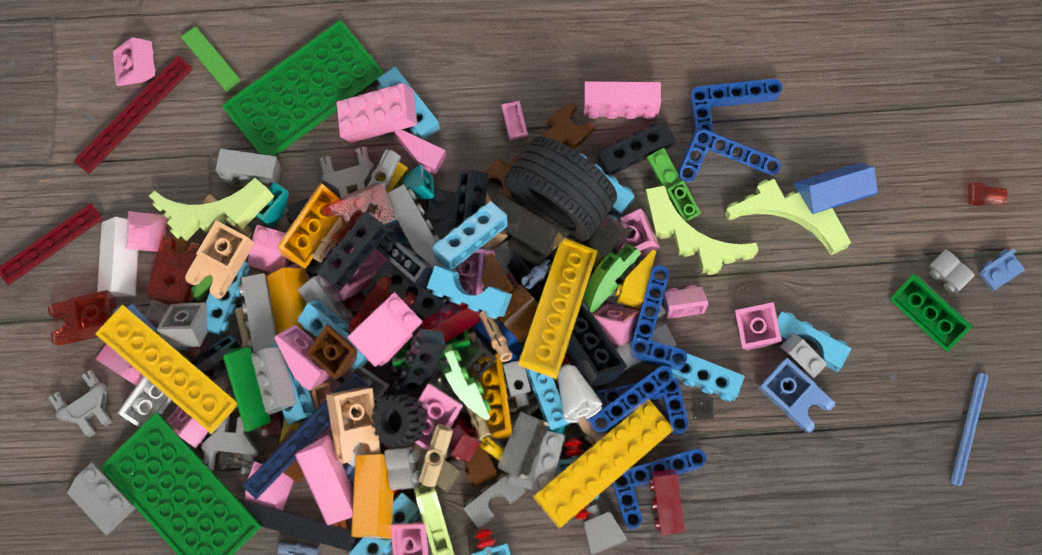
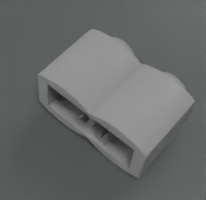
M947 249L928 267L929 274L934 279L941 280L948 292L955 294L975 276L967 266L961 263Z
M413 446L385 450V461L391 490L419 486L420 472L416 467L418 456Z

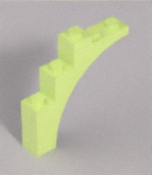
M254 178L233 195L207 204L187 205L176 203L164 198L156 191H153L149 197L154 200L152 203L154 207L160 212L162 210L166 212L164 216L169 219L167 224L172 227L170 232L178 239L181 236L187 241L199 228L206 233L210 231L215 221L224 225L229 222L233 227L238 225L243 230L270 202L274 195Z
M766 179L760 182L755 194L747 196L745 201L740 203L738 201L731 203L727 206L728 208L725 212L728 221L752 214H770L787 218L812 232L823 243L830 255L848 248L851 243L833 208L812 214L799 192L793 191L784 198L775 179L770 181Z
M665 186L646 189L645 198L655 236L665 239L673 234L678 256L688 257L697 252L702 273H707L708 275L716 274L719 272L718 270H721L722 262L729 264L735 262V259L740 258L749 260L757 254V243H725L711 239L696 231L677 213L669 200Z
M425 485L414 487L422 519L426 524V532L433 555H455L435 487Z

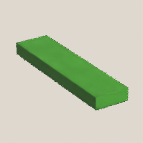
M196 26L181 36L185 44L226 92L240 82V78Z

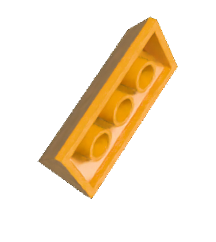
M320 183L278 244L277 248L280 254L306 269L313 258L312 254L321 243L320 240L327 235L348 205Z
M282 267L267 276L276 333L279 334L297 325L315 341L317 337L310 331L305 330L297 321L307 305L298 291L300 287L307 283L305 269Z
M495 354L471 363L474 380L476 383L480 382L484 391L481 394L482 399H487L491 411H488L490 418L486 421L492 434L491 440L512 437L503 365L499 355Z
M385 455L355 456L351 537L392 539L391 525L394 490H391L389 485Z

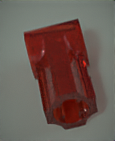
M977 182L968 184L967 203L972 206L984 204L1004 206L1008 192L1005 188L986 187L985 184Z

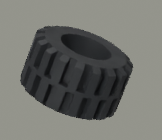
M408 394L387 396L377 402L378 407H374L373 411L375 413L371 417L374 422L372 428H375V436H379L378 440L384 442V445L391 447L409 445L417 442L418 438L423 436L422 430H426L424 423L427 421V417H424V413H426L425 408H421L422 403L420 401L417 402V398L411 397ZM398 412L402 418L401 428L398 427L396 421Z

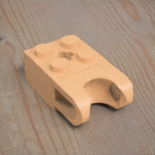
M215 221L196 253L197 256L186 274V281L192 285H197L204 277L211 275L213 282L210 287V293L215 298H222L255 243L245 235Z
M360 387L326 395L337 460L342 464L350 462L353 458V447L358 442L362 443L364 452L367 455L379 454L380 444L378 436L374 434L375 428H372L374 422L371 419L375 413L373 411L375 403L372 388Z

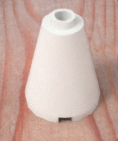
M570 364L562 366L558 374V383L565 420L567 422H579L580 417L585 416L588 419L597 414L602 408L601 400L575 366Z

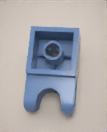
M788 358L784 359L758 387L767 398L807 433H811L815 427L808 416V409L811 405H818L827 411L835 407L834 401ZM788 382L790 384V391L784 390L783 383Z

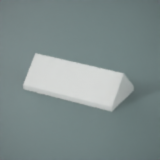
M114 217L102 222L97 286L98 297L136 296L139 250L125 249L127 219Z
M143 376L118 411V414L140 428L156 412L162 414L171 399Z

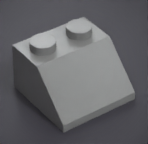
M171 304L157 328L160 337L172 347L200 346L207 334V304Z

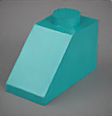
M421 164L404 177V185L408 190L412 189L416 199H431L434 197L433 175Z
M276 182L268 189L274 197L256 215V218L270 229L284 215L289 192Z

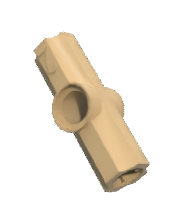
M436 425L419 478V482L422 485L428 487L436 486L454 431L449 426ZM432 452H437L440 455V459H435L432 456Z

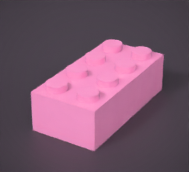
M585 82L584 116H588V118L595 119L601 116L609 119L617 117L653 119L659 115L661 82Z
M404 83L337 102L340 137L350 143L417 125L414 90Z

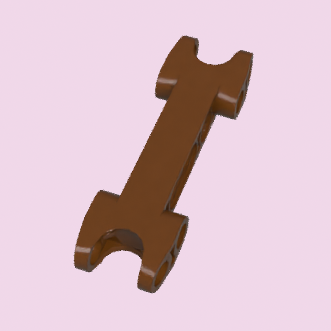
M573 102L558 110L548 119L546 124L551 129L542 136L561 142L574 150L592 134L596 126L593 122L582 126L574 125L571 122V117L578 109V106ZM522 152L507 164L502 158L498 159L484 171V173H488V185L496 183L502 187L501 193L494 201L497 207L504 206L515 199L505 185V176Z

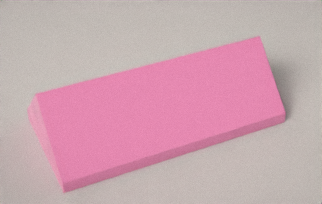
M325 435L297 452L295 456L326 524L330 525L352 517L354 489L342 463L337 460L335 447L330 436Z
M419 521L391 525L393 555H428L425 523Z

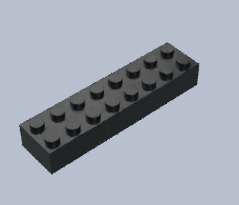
M543 244L515 252L507 267L518 284L523 286L522 279L530 274L535 266L541 265L547 259L550 260L547 266L550 265L554 260V256L547 246ZM549 273L544 280L537 282L532 288H525L538 304ZM582 300L565 356L571 365L578 369L590 387L593 388L618 379L627 365Z

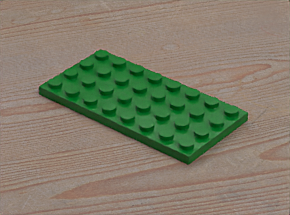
M339 20L224 103L222 108L259 154L276 157L338 111V101L359 96L377 83V79L385 73L345 24Z
M158 412L144 423L100 467L177 555H235L263 527L192 448L174 432L171 425Z

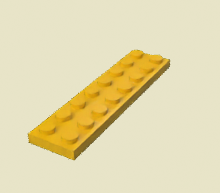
M561 237L518 363L519 366L555 379L557 378L598 252L597 250Z
M124 305L95 333L210 434L238 406L234 399Z
M648 400L533 496L556 526L558 528L562 527L673 430L669 422L654 404Z

